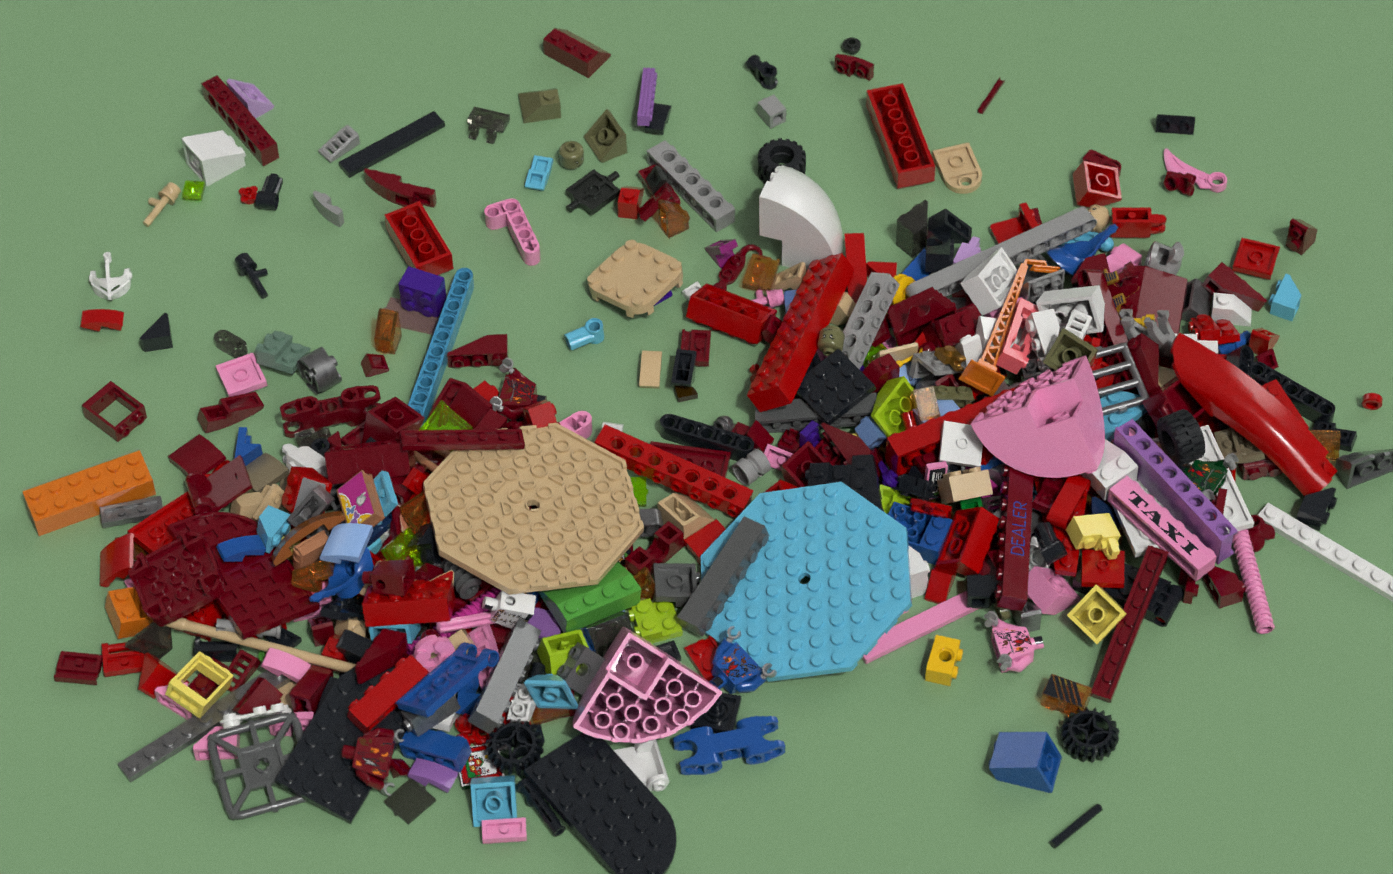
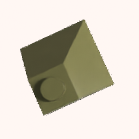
M556 88L518 93L524 123L561 118L560 99Z

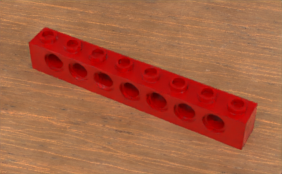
M606 424L594 442L596 445L624 459L627 469L635 474L647 477L657 484L671 488L675 492L685 494L691 499L705 503L713 509L723 511L731 517L737 518L751 503L754 490Z

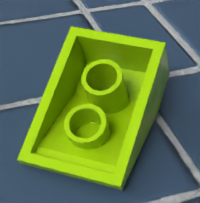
M902 376L888 380L877 394L871 417L884 434L889 437L893 433L905 431L900 414L912 411L926 404L908 380Z

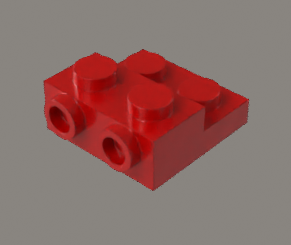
M1201 314L1195 318H1190L1188 322V331L1191 334H1197V340L1218 341V344L1240 341V333L1230 320L1220 319L1214 322L1211 316Z

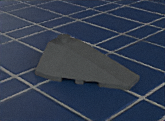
M1393 449L1354 452L1349 455H1342L1336 460V475L1345 488L1349 489L1393 472Z

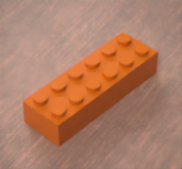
M140 450L22 491L38 536L100 515L99 507L145 499L156 495L153 479Z

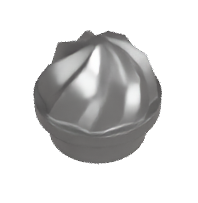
M720 416L713 423V426L732 432L734 423L729 416Z

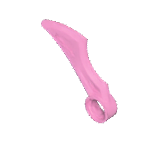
M1167 148L1164 150V162L1167 172L1173 171L1196 175L1195 183L1200 189H1209L1216 193L1226 189L1227 177L1221 172L1207 174L1184 163ZM1220 180L1222 183L1216 185L1212 181Z

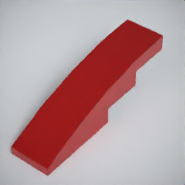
M845 233V257L855 269L847 285V293L857 303L867 282L864 233Z

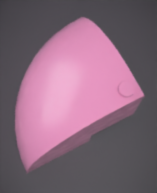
M1086 355L1063 363V367L1054 372L1050 371V369L1044 371V373L1037 376V380L1032 377L1020 383V387L1016 388L1013 393L1009 390L998 397V400L986 406L988 411L984 414L983 412L979 413L971 423L975 434L982 444L996 458L1008 466L1034 476L1061 478L1095 472L1104 453L1105 427L1100 396Z
M622 626L603 657L605 658L604 662L582 695L572 725L573 728L587 735L611 742H648L649 740L668 737L687 725L693 724L698 717L712 707L722 694V691L669 654Z

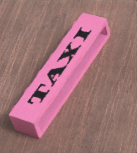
M1126 476L1109 489L1107 501L1160 549L1168 551V556L1195 581L1214 568L1217 557L1214 551L1200 542L1195 534L1190 533L1181 521L1176 520L1165 507L1159 505L1151 494H1147L1136 481Z

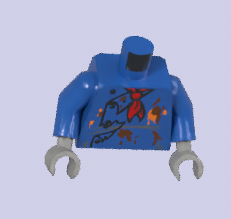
M731 626L727 631L728 637L723 639L715 651L712 661L714 667L711 672L715 678L709 682L718 689L724 687L730 694L754 692L766 682L767 677H775L777 671L773 670L771 673H767V670L772 667L771 663H766L761 668L737 642L733 644V640L741 637V631L733 637L731 632L735 626Z

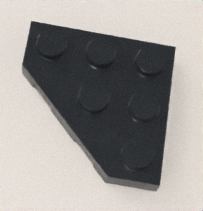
M354 596L341 599L337 597L321 608L320 616L340 621H348V618L358 617L359 621H365L362 606L364 598L358 599Z

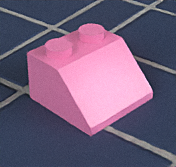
M1034 566L1029 572L1027 597L1041 609L1042 614L1056 615L1081 600L1064 577L1055 574L1054 569Z

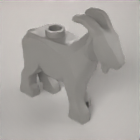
M1122 309L1119 312L1128 342L1131 338H1135L1140 333H1143L1159 344V358L1174 360L1171 346L1176 336L1168 321V310L1157 311L1158 326L1155 320L1146 317L1144 323L1147 328L1134 320L1132 309Z

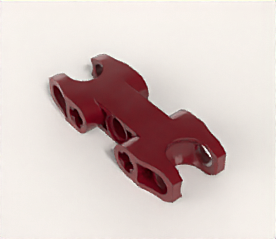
M374 385L355 386L344 389L341 396L318 401L317 398L308 396L283 404L280 407L282 420H285V423H283L285 436L290 438L313 436L319 434L323 427L346 423L351 427L360 425L366 420L367 410H371L381 404L378 403L381 399L379 388ZM367 392L376 393L373 397L365 398ZM292 408L296 410V413L286 414L285 411ZM290 426H299L298 430L296 431L288 430Z

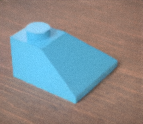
M535 675L525 680L524 684L537 708L578 709L579 705L566 681L558 675Z

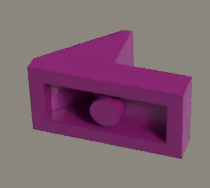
M724 239L705 247V250L720 268H723L727 260L735 255L732 249L738 247L735 239Z

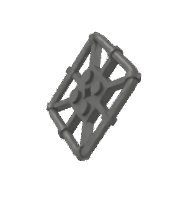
M280 713L255 721L250 719L247 720V723L240 724L238 727L218 730L208 736V751L215 772L214 781L218 783L224 809L229 815V819L234 821L235 819H246L271 811L276 813L279 812V809L307 802V800L298 795L276 801L272 786L276 785V777L291 755H283L280 742L291 725L293 726L297 743L304 734L296 713ZM284 722L275 739L262 743L259 742L256 729ZM250 731L254 745L239 749L222 740V738ZM216 745L237 755L240 768L223 772ZM261 760H264V763H269L266 770L257 768ZM243 775L246 787L233 807L226 780ZM266 787L270 803L240 811L251 791Z

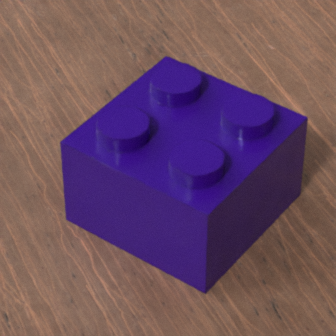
M408 266L398 284L401 307L407 311H414L426 317L438 319L447 298L444 277Z

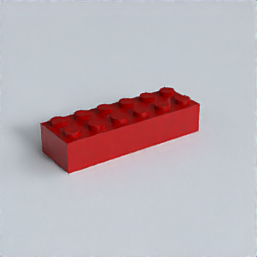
M904 84L867 90L866 107L897 189L935 181V164Z

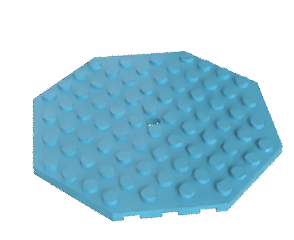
M843 482L760 493L701 555L702 580L744 516L766 527L769 534L767 544L762 546L758 552L757 559L754 563H751L745 577L735 587L734 594L727 599L722 612L716 616L711 629L706 631L705 634L714 638L720 645L723 639L728 637V629L731 626H735L731 635L734 637L741 631V637L733 640V644L737 642L761 668L766 663H771L772 667L767 670V673H771L773 670L777 671L775 677L766 678L768 682L853 671L858 665L857 662L877 645V641L884 633L887 634L898 622L897 619L904 611L907 612L912 607L907 528ZM805 576L810 578L807 584L800 583L801 579Z

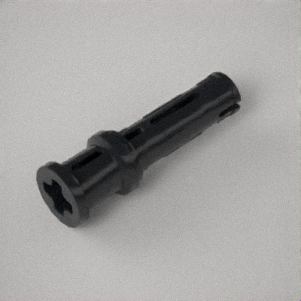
M527 778L520 781L516 789L525 796L528 806L535 808L555 837L561 835L566 828L546 803L544 797Z

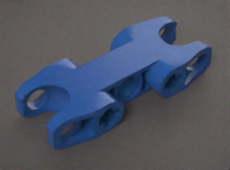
M753 716L744 718L736 723V730L716 734L713 733L711 727L705 726L677 735L673 738L675 750H690L696 753L693 757L680 762L681 774L706 775L719 771L722 768L723 761L745 757L746 763L754 765L783 755L785 753L784 741H769L763 738L765 734L778 729L777 717Z

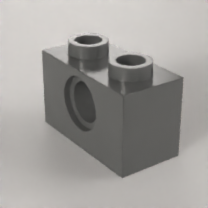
M577 642L571 648L566 662L558 669L557 675L566 681L569 688L583 695L605 658ZM581 664V668L576 672L577 666Z

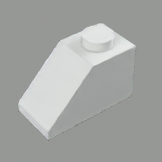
M1213 294L1211 318L1214 322L1226 319L1230 320L1233 325L1251 326L1252 309L1234 294Z

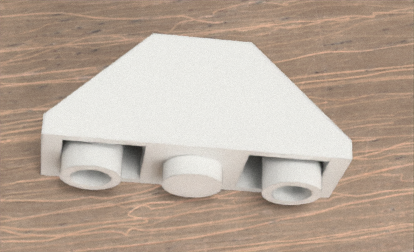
M969 334L961 338L960 343L955 346L956 350L966 357V361L962 362L965 367H967L971 359L977 362L983 353L978 334L972 337Z

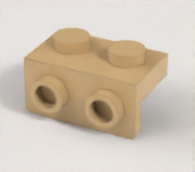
M266 484L261 492L264 499L253 515L254 521L258 522L259 516L268 505L279 509L282 503V495L285 491L277 484H272V486Z

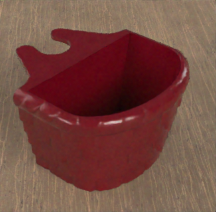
M931 287L890 306L887 312L897 346L914 343L931 320L936 321L956 313V304Z

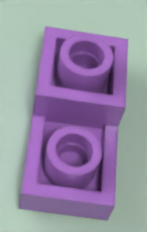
M416 758L407 776L425 787L428 783H431L448 793L458 773L438 763Z

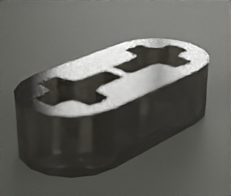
M219 330L214 334L215 346L233 358L247 355V344L240 337L227 330Z

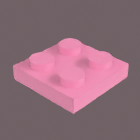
M254 353L216 365V371L228 397L246 394L267 386V381L259 364H257Z

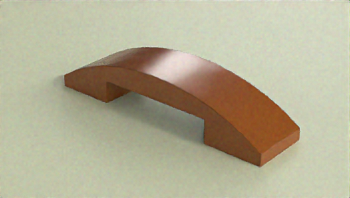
M333 511L319 514L292 529L273 552L271 559L274 565L277 566L292 556L293 553L289 547L323 524L329 531L344 521L346 518L341 511Z

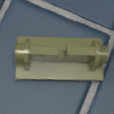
M931 386L933 396L930 398V403L936 400H953L958 407H964L967 404H972V401H974L971 387Z

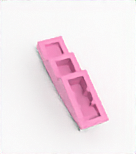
M490 624L478 626L469 633L477 648L475 658L485 648L498 652ZM487 666L479 673L478 678L481 690L493 667Z

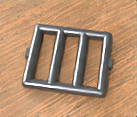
M1120 343L1105 348L1101 346L1095 347L1098 349L1095 359L1122 352L1125 362L1092 371L1094 378L1129 369L1133 378L1098 389L1099 396L1102 397L1133 387L1137 388L1140 395L1138 398L1103 407V416L1115 412L1122 414L1127 412L1129 408L1143 405L1142 401L1149 395L1128 345Z

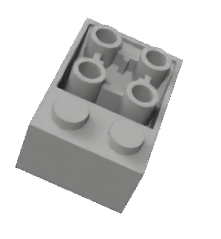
M1062 269L1026 282L1021 288L1019 297H1023V299L1033 303L1045 291L1062 290L1065 270Z

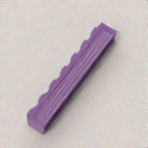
M643 67L637 115L638 126H649L650 121H652L657 84L655 68Z

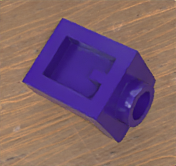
M812 420L800 432V448L807 441L815 446L822 439L819 437V424Z

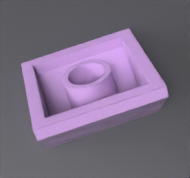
M229 78L226 81L227 87L255 118L274 108L270 100L254 84Z

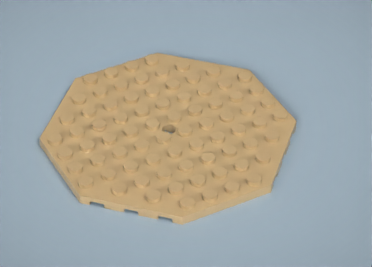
M550 423L547 427L537 428L536 425L521 426L520 429H522L525 442L524 449L453 450L423 482L438 554L509 595L597 585L644 531L638 503L633 493L630 476H628L626 461L558 423ZM536 505L538 507L537 509L529 510L528 506Z

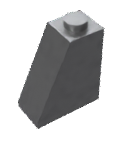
M453 695L428 718L402 710L401 714L404 718L402 723L408 732L412 731L419 737L461 709L455 695Z

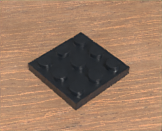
M838 348L805 374L797 394L826 424L831 425L874 392L876 387Z

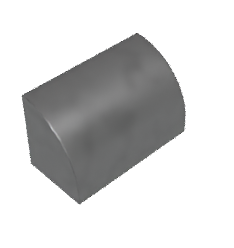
M1197 278L1187 283L1181 318L1187 322L1190 321V318H1195L1197 315L1206 314L1209 316L1212 294L1202 286L1203 283Z

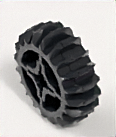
M1086 706L1084 711L1078 708L1076 714L1071 712L1069 718L1065 717L1061 726L1060 739L1063 741V747L1068 748V754L1075 753V759L1082 757L1083 762L1091 759L1093 763L1095 758L1102 761L1104 756L1109 757L1111 752H1114L1119 742V730L1116 728V721H1112L1111 715L1105 716L1104 710L1100 713L1097 712L1096 707L1093 711H1090Z
M519 718L516 723L509 719V724L503 722L501 728L495 727L493 729L494 733L488 734L489 740L485 742L487 747L485 752L488 755V761L493 763L494 769L499 768L502 774L508 770V775H512L513 771H516L517 775L520 776L521 770L526 769L541 759L540 755L544 753L542 748L544 742L540 739L541 733L539 731L536 732L535 725L530 727L528 721L521 724V719ZM520 735L529 739L532 744H528L527 741L521 740ZM516 741H517V746H516V748L513 750V753H512V748H513V746L516 745ZM498 751H502V753L508 754L509 759H506L503 756H501L498 753Z

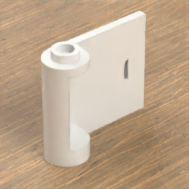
M656 739L635 743L634 747L614 750L650 791H662L669 784V778Z

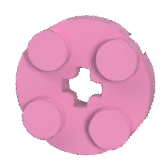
M429 635L417 642L414 655L412 653V656L430 673L455 652V648L447 637L443 636L442 638L436 635ZM434 652L438 655L435 658H431V653Z

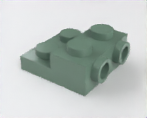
M274 331L272 334H266L263 344H257L255 349L257 364L293 374L298 369L297 361L309 354L310 348L293 343L292 335L281 331Z

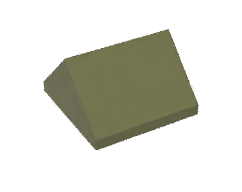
M606 109L584 135L585 140L600 162H606L627 153L626 134L612 113Z
M1063 328L1043 363L1057 370L1063 367V363L1086 355L1091 367L1098 349Z

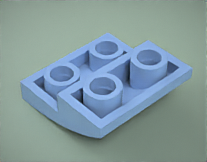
M344 523L333 527L321 553L320 560L340 564L343 559L359 563L372 535V525Z

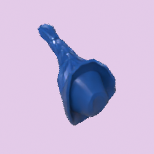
M1116 224L1109 225L1103 232H1100L1089 241L1066 243L1062 246L1050 248L1047 254L1056 263L1057 267H1060V270L1064 269L1065 273L1075 275L1085 258L1094 256L1097 250L1101 248V245L1105 243V240L1116 232L1118 226Z
M367 547L365 548L359 563L343 559L340 564L335 563L328 577L329 584L326 588L310 596V602H319L326 597L335 596V594L341 599L352 598L359 594L365 585L362 581L363 572L373 570L374 565L370 550Z

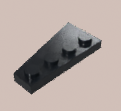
M872 454L853 455L850 488L884 512L875 457Z

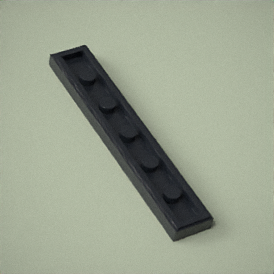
M433 111L339 161V167L350 178L362 172L365 168L367 169L440 130L445 127V122Z

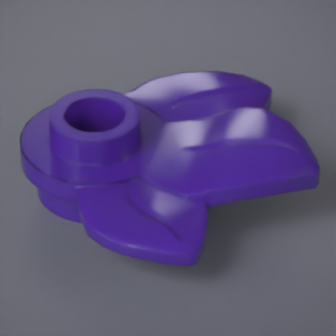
M880 461L878 466L882 472L883 484L891 488L898 487V475L894 471L888 470L885 464Z

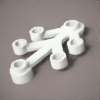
M283 703L271 705V710L268 711L266 706L253 708V713L246 715H236V713L223 715V720H220V724L223 725V729L240 726L243 720L253 719L255 721L261 717L291 713L292 709L288 705H283Z

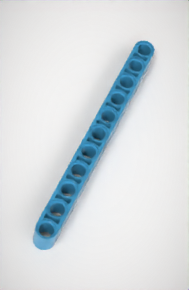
M460 268L455 273L408 406L425 417L420 430L425 428L448 363L447 353L453 349L474 290L473 272L469 268Z

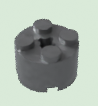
M323 347L310 352L297 361V367L302 379L306 377L309 382L306 385L314 394H319L342 381V377L336 369V366H338L336 359L333 355L328 356Z

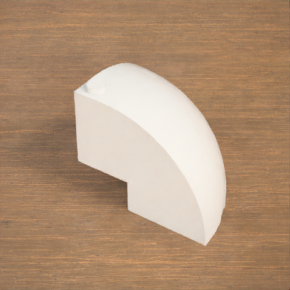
M784 165L778 166L775 169L776 173H771L770 181H766L759 196V235L782 241V266L790 268L803 261L807 272L812 261L824 259L829 255L843 253L841 222L832 201L816 182L793 168Z

